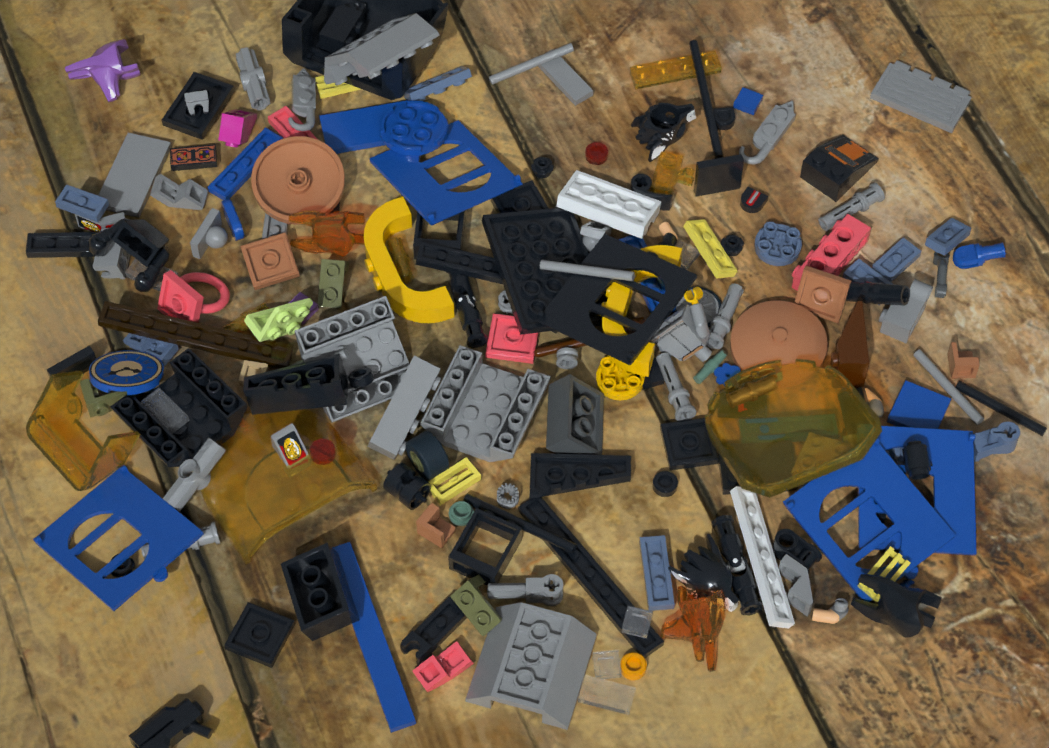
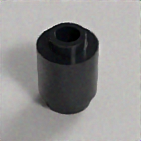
M921 441L908 442L906 447L902 449L906 474H909L911 480H921L929 477L931 464L927 445L922 444Z

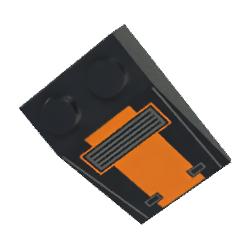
M842 134L818 146L803 160L800 178L837 202L878 162L879 158Z

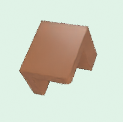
M951 342L947 353L951 379L976 378L980 366L979 358L973 357L971 351H958L957 343Z
M430 503L416 521L417 533L440 548L444 547L456 531L455 526L440 518V509L433 503Z

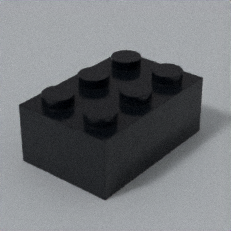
M328 543L280 563L300 629L312 641L317 640L360 620L339 555Z

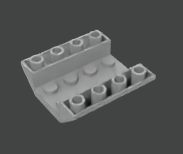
M417 13L394 18L325 57V84L335 83L336 86L348 80L347 76L353 74V76L358 74L359 78L368 76L369 79L380 75L382 73L381 69L384 67L389 69L399 64L398 59L402 57L406 59L415 55L417 48L421 47L423 49L432 45V40L440 35L435 28Z
M386 296L294 331L303 363L332 356L345 349L349 358L343 360L342 363L347 378L352 371L359 368H369L372 370L374 381L367 386L353 388L350 386L348 379V405L322 407L331 423L392 399L410 364L393 324L395 317Z
M460 345L421 421V426L435 435L445 447L487 462L512 459L551 376L531 369H527L524 377L483 364L481 352Z
M522 602L496 607L495 611L502 618V621L487 634L465 702L491 709L493 701L542 714V723L568 730L597 634L573 616Z

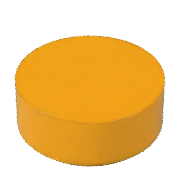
M631 652L623 656L620 663V671L625 678L638 680L645 675L647 662L641 654Z

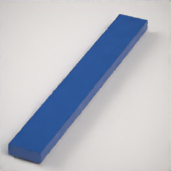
M347 542L332 547L339 555L360 619L352 623V627L390 732L392 733L415 725L414 714L351 543Z

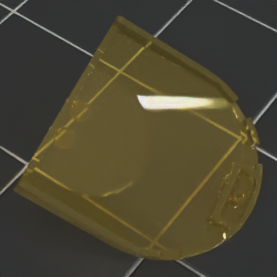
M796 359V364L782 365L781 360L758 364L739 372L725 381V388L720 393L714 392L707 404L708 412L705 415L708 436L742 489L770 498L863 460L882 432L880 419L850 381L840 371L829 365L821 368L816 366L815 361ZM769 375L774 377L777 383V390L759 396L758 400L754 402L750 400L733 409L729 406L726 399L727 393L745 387V384L748 382L754 383Z
M306 409L252 415L251 410L244 413L235 435L221 445L226 452L211 470V480L208 486L200 491L209 511L247 565L251 562L250 559L258 548L277 532L349 492L359 489H370L372 492H375L377 484L337 430L321 416ZM293 423L308 455L286 466L272 447L271 435Z

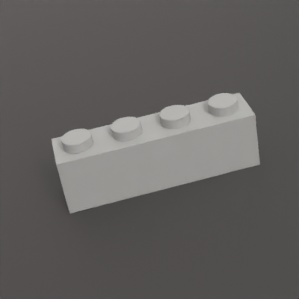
M415 355L413 356L367 447L393 460L397 454L402 456L406 449L407 441H405L408 432L413 434L419 423V420L415 419L419 410L425 411L431 400L427 398L430 389L435 391L441 380V377L437 376L440 368Z

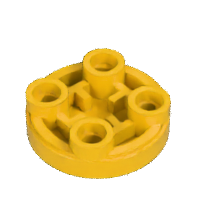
M610 357L601 359L596 372V382L598 389L604 393V396L618 401L628 400L635 397L643 389L645 376L640 375V378H638L636 374L616 365Z

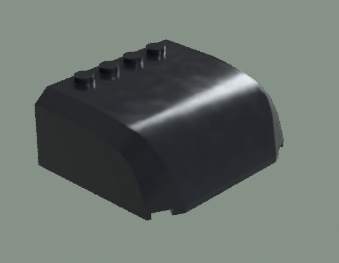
M297 0L282 18L283 54L292 63L324 75L325 57L332 53L320 49L319 33L337 6L344 5L348 7L353 0ZM356 0L366 4V11L363 16L365 27L362 34H358L356 40L394 18L415 13L435 28L440 35L432 40V45L423 49L421 47L417 48L415 55L406 59L404 57L398 59L399 64L389 69L384 67L381 69L382 73L372 79H369L368 76L359 78L358 74L354 76L350 74L347 76L348 80L344 82L389 100L402 98L438 46L446 22L448 3H443L441 0Z

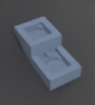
M130 333L123 339V342L133 350L156 356L162 361L164 366L179 350L176 344Z

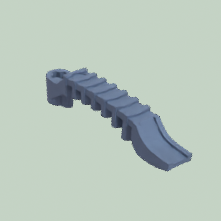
M1003 422L997 427L975 433V462H979L980 459L992 454H1008L1013 452L1020 436L1019 427L1013 422ZM858 435L843 437L842 444L857 447ZM893 448L886 451L896 464H904L903 448Z

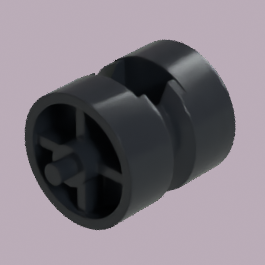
M400 463L387 472L388 475L383 483V488L393 497H399V501L408 509L414 510L422 503L427 502L426 498L430 493L431 484L420 475L415 476V471L405 463Z

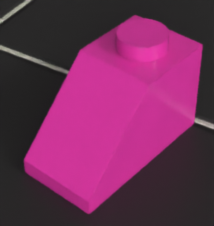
M238 109L222 113L218 140L224 141L225 145L230 147H239V145L247 143L257 119V113Z

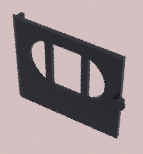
M604 234L580 265L624 271L641 270L650 272L663 282L665 294H661L635 281L572 274L544 311L538 312V319L536 321L623 363L631 365L682 299L685 292L688 291L697 279V274L660 259L655 253L642 251ZM612 282H616L659 302L643 324H639L596 304ZM590 312L599 314L635 332L624 336L604 334L593 326L590 320Z

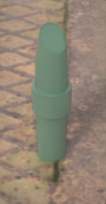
M722 349L712 359H709L704 364V367L693 377L694 381L701 384L713 373L728 355L726 351Z

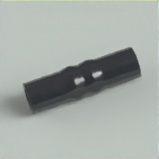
M851 281L846 301L905 306L909 302L910 290L907 285Z

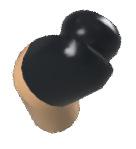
M668 222L662 223L659 226V230L664 237L663 241L658 245L676 246L678 242L676 233Z

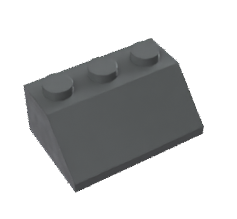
M571 374L549 384L546 448L556 454L602 455L604 393Z

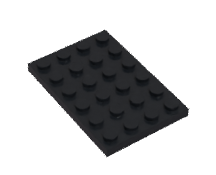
M549 208L483 215L481 221L520 335L556 331L536 321L538 319V312L544 311L573 273L540 269L541 260L580 265L589 253L583 244V237L580 234L574 213L561 208ZM604 294L596 304L601 306L602 302H606ZM590 312V320L593 326L602 325L603 316Z

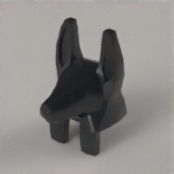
M860 575L858 579L860 583L880 594L878 604L853 598L851 605L865 617L875 622L889 625L905 638L919 634L924 626L932 627L935 617L919 610L918 607L920 603L938 609L942 597L926 589L917 588L915 581L907 579L898 584L891 579L878 575Z

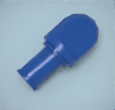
M1003 242L983 247L979 243L961 246L954 251L953 262L960 269L983 266V263L987 260L1006 257Z

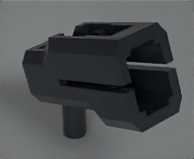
M185 698L175 707H164L131 733L129 738L134 748H173L178 742L193 732L209 739L213 729L202 724L204 722L202 718L204 710L195 700L191 702L188 698Z

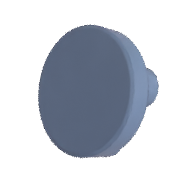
M774 222L764 224V227L757 233L754 243L757 256L763 262L773 266H786L793 263L799 257L802 248L800 231L797 228Z

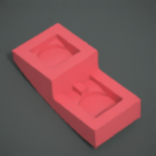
M456 641L437 657L434 655L430 656L412 672L425 690L430 692L455 678L474 663Z

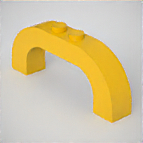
M403 196L384 203L371 214L364 228L366 254L364 262L368 273L372 272L374 275L372 279L375 289L377 291L381 290L383 297H387L391 309L407 320L418 323H437L454 318V303L446 286L421 292L408 288L402 282L385 244L395 233L412 228V216Z
M654 245L640 249L645 252L655 253L658 255V258L676 266H681L682 248ZM632 271L635 272L634 281L637 283L657 277L646 271ZM613 282L606 290L607 302H602L601 306L626 317L634 291ZM602 317V333L611 336L628 335L622 325ZM648 342L631 365L611 356L609 357L622 369L633 374L649 377L654 360L655 344Z

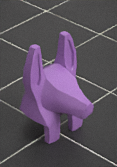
M125 39L107 43L98 48L90 58L65 67L66 73H69L68 77L70 80L92 77L102 89L108 102H113L120 96L119 79L128 80L141 75L137 63L123 66L120 54L129 48Z

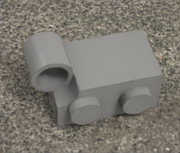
M914 279L909 289L910 298L907 305H891L889 309L884 308L879 318V322L882 323L880 333L907 343L926 308L933 286Z

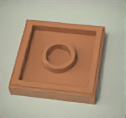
M286 232L240 246L254 290L300 276Z
M805 266L795 304L808 309L815 316L839 323L851 280Z

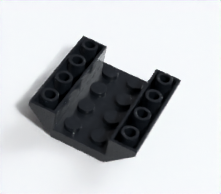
M190 348L169 362L174 374L142 399L138 400L134 395H125L110 407L167 467H180L185 460L193 459L208 438L220 446L235 435L248 407L247 403Z

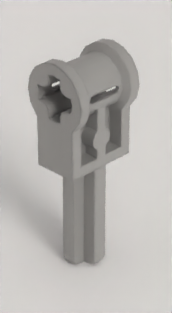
M549 574L543 578H526V583H490L487 587V595L490 599L526 598V603H543L547 606H557L563 599L562 590L564 584L559 576Z

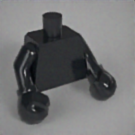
M121 219L109 229H104L92 235L88 240L89 251L93 256H105L108 246L115 242L148 267L135 278L134 286L140 292H148L155 286L160 270L169 260V249L166 246L169 239L143 219Z

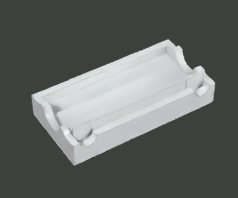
M576 170L559 193L556 207L642 239L646 235L650 223H654L658 216L662 201Z

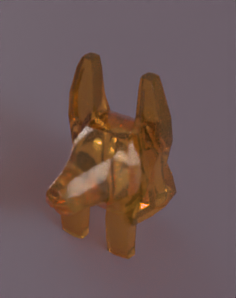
M302 211L289 215V222L312 227V238L290 240V246L308 253L328 252L344 257L350 252L354 244L364 245V233L350 232L348 229L349 224H364V213L334 211L328 214L319 211Z
M679 586L677 602L682 615L662 625L661 637L663 639H675L692 643L696 661H704V654L706 653L708 671L714 672L716 671L718 657V635L726 614L724 592L722 590H714L706 597L696 598L694 595H688L687 598V589L684 586Z

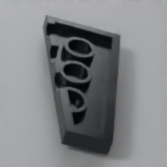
M531 453L530 499L631 481L630 455Z

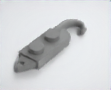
M303 68L297 75L292 77V111L299 116L306 117V123L297 124L291 117L288 118V121L295 130L309 131L315 125V78L311 77Z
M793 101L780 106L775 105L755 132L753 144L760 150L756 156H746L744 154L745 147H740L739 154H742L745 163L750 165L759 164L775 148L795 120L796 114L794 113Z

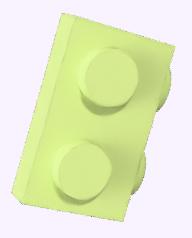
M307 298L247 314L244 322L259 342L275 340L287 334L293 335L295 330L300 329L302 321L309 314L313 301Z

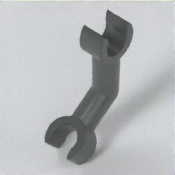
M935 252L933 257V264L938 267L935 297L944 298L947 292V265L950 256L948 253L945 257H941Z

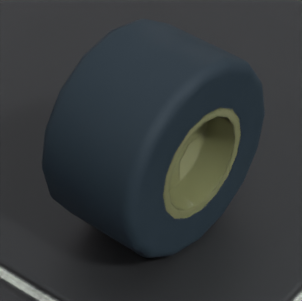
M424 431L406 442L407 455L416 471L424 479L429 481L449 469V459L445 449L431 432Z

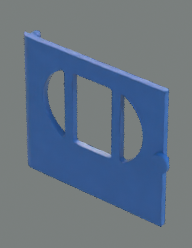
M459 120L448 124V135L443 144H458L460 146L424 162H419L422 155H402L391 149L370 158V163L430 225L437 224L523 185L520 175H514ZM467 151H470L484 165L442 185L426 171L428 168ZM491 173L488 182L476 190L469 192L449 191L482 175Z
M858 424V446L872 435L874 438H879V444L885 451L893 448H904L911 441H921L922 444L927 445L931 464L929 473L933 476V508L956 535L935 553L975 556L977 554L974 440L976 436L973 434V431ZM898 465L899 468L904 472V474H906L905 465ZM858 488V496H860L865 491ZM869 498L858 507V549H862L888 529L876 516V513H885L878 504L874 503L873 498ZM895 533L874 550H888L891 546L895 549L894 551H899L901 545L900 533Z
M873 435L783 501L788 511L858 597L867 602H871L873 599L857 587V585L860 583L858 581L860 575L867 574L871 569L857 567L856 563L895 533L899 532L901 535V545L898 553L902 555L905 561L911 562L895 582L903 576L909 580L914 579L918 574L917 566L956 536L879 444V438H874ZM849 486L864 489V493L824 523L820 522V507L824 498L829 493L838 488ZM869 498H873L893 522V525L848 558L827 533V530ZM897 562L885 578L891 579L901 565ZM888 565L879 568L874 575L880 576Z
M123 465L36 536L33 541L112 611H115L152 578L156 582L166 580L168 571L165 567L202 537L204 533L131 474L127 466ZM113 514L72 549L69 548L73 533L83 522L97 515ZM121 519L125 520L141 536L101 570L94 573L77 556ZM149 543L148 554L136 570L120 578L104 579L143 545Z

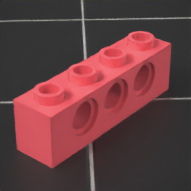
M849 214L842 221L839 219L834 224L832 232L829 235L823 236L819 242V247L816 250L812 249L808 253L802 266L798 265L792 273V288L798 291L805 266L838 276L869 240L871 227Z

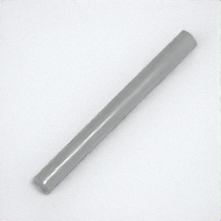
M569 43L491 75L489 80L493 85L574 51V48Z
M541 260L540 269L626 281H634L635 272L548 260Z
M921 349L917 350L913 356L976 425L983 422L984 418L923 351Z

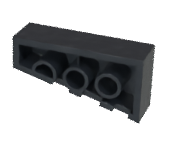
M340 354L244 377L243 392L252 415L348 405V378Z

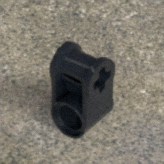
M781 529L777 532L772 545L775 557L781 561L787 554L806 567L809 574V569L812 565L822 559L821 552L790 529ZM785 542L789 544L790 547H784L780 543Z

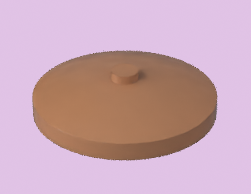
M294 136L274 142L259 155L252 169L251 184L254 197L266 214L283 223L300 225L318 221L333 211L340 202L344 192L345 174L340 158L327 144L310 137Z
M779 300L762 302L746 310L735 322L730 339L731 356L735 365L740 368L741 373L753 382L772 375L777 383V389L796 387L812 379L824 364L828 346L825 329L812 312L798 304Z

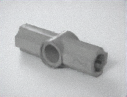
M248 47L242 48L236 53V61L240 69L239 73L243 89L247 91L251 108L258 111L264 110L270 104V97L266 89L263 69L259 67L255 51Z
M208 438L193 459H187L178 468L179 478L163 497V500L178 511H181L196 490H202L208 486L211 480L210 472L226 450Z

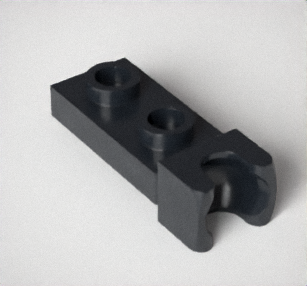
M449 596L415 631L412 630L401 641L400 649L402 653L408 654L411 650H418L416 652V664L419 666L432 656V652L467 617Z

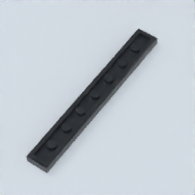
M542 497L529 499L518 506L519 513L526 521L577 544V548L572 554L544 541L637 653L646 658L664 645L662 638Z

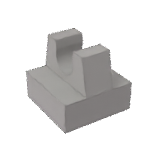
M207 90L184 93L190 115H195L194 109L198 105L203 107L204 113H209Z

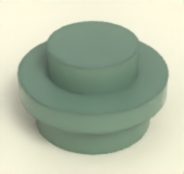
M458 501L450 507L449 519L455 525L465 526L474 510L467 502Z

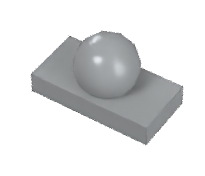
M212 208L190 241L193 257L201 259L208 246L218 249L227 243L228 234L221 227L222 221L219 210Z
M593 220L584 224L581 227L580 234L584 235L583 244L586 246L587 251L591 252L604 234L611 235L612 227Z

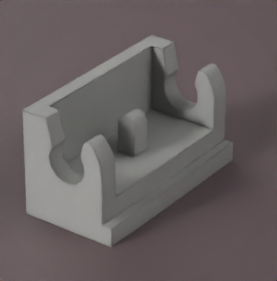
M113 242L108 246L105 256H95L93 269L95 271H108L102 272V278L126 279L131 254Z

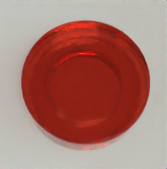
M600 142L591 143L586 147L585 158L592 165H601L608 159V148Z
M318 439L311 444L310 456L313 462L319 465H326L334 460L336 450L332 441Z

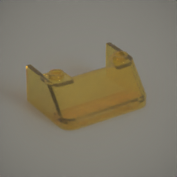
M82 371L51 374L26 425L29 439L77 491L91 489L122 467L140 436L138 431L110 435L103 446H101L78 421L82 414L83 405L80 398L74 392L84 375Z

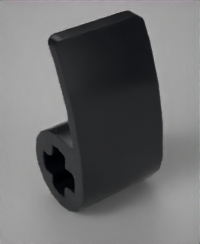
M637 174L632 177L630 190L662 201L660 210L669 211L671 209L673 195L651 192L652 180L646 174Z

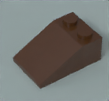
M857 301L838 340L836 352L831 354L828 377L829 380H833L834 389L864 387L869 367V354L863 301Z

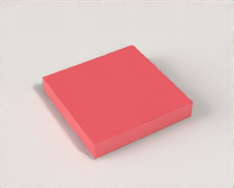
M493 313L485 358L533 364L539 333L520 335L514 316Z

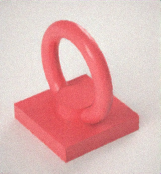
M170 270L163 275L157 310L163 315L199 323L201 313H215L226 307L230 300V292L226 284L213 275L192 272L179 277ZM188 283H208L220 292V299L215 303L203 304L204 297Z

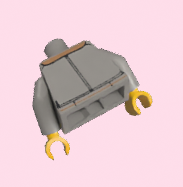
M700 287L693 288V293L692 290H688L684 294L685 300L690 302L692 306L687 304L666 318L651 338V341L658 346L660 352L669 353L680 361H685L695 355L704 362L712 353L706 346L710 331L703 306L698 302L703 297V291Z

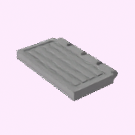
M896 60L895 64L889 63L872 90L870 99L953 133L971 102L972 97L969 96L971 91L957 85L954 89H951L952 83L936 76L932 81L930 80L931 74L917 68L911 72V66Z

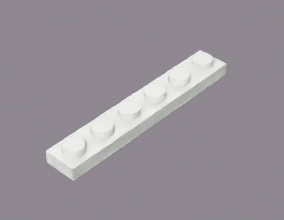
M736 486L730 493L769 626L789 629L795 624L756 491L755 489Z

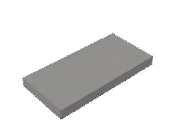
M127 133L98 195L108 199L109 206L106 209L107 211L124 212L125 215L140 218L150 196L155 177L160 174L170 152L171 142Z

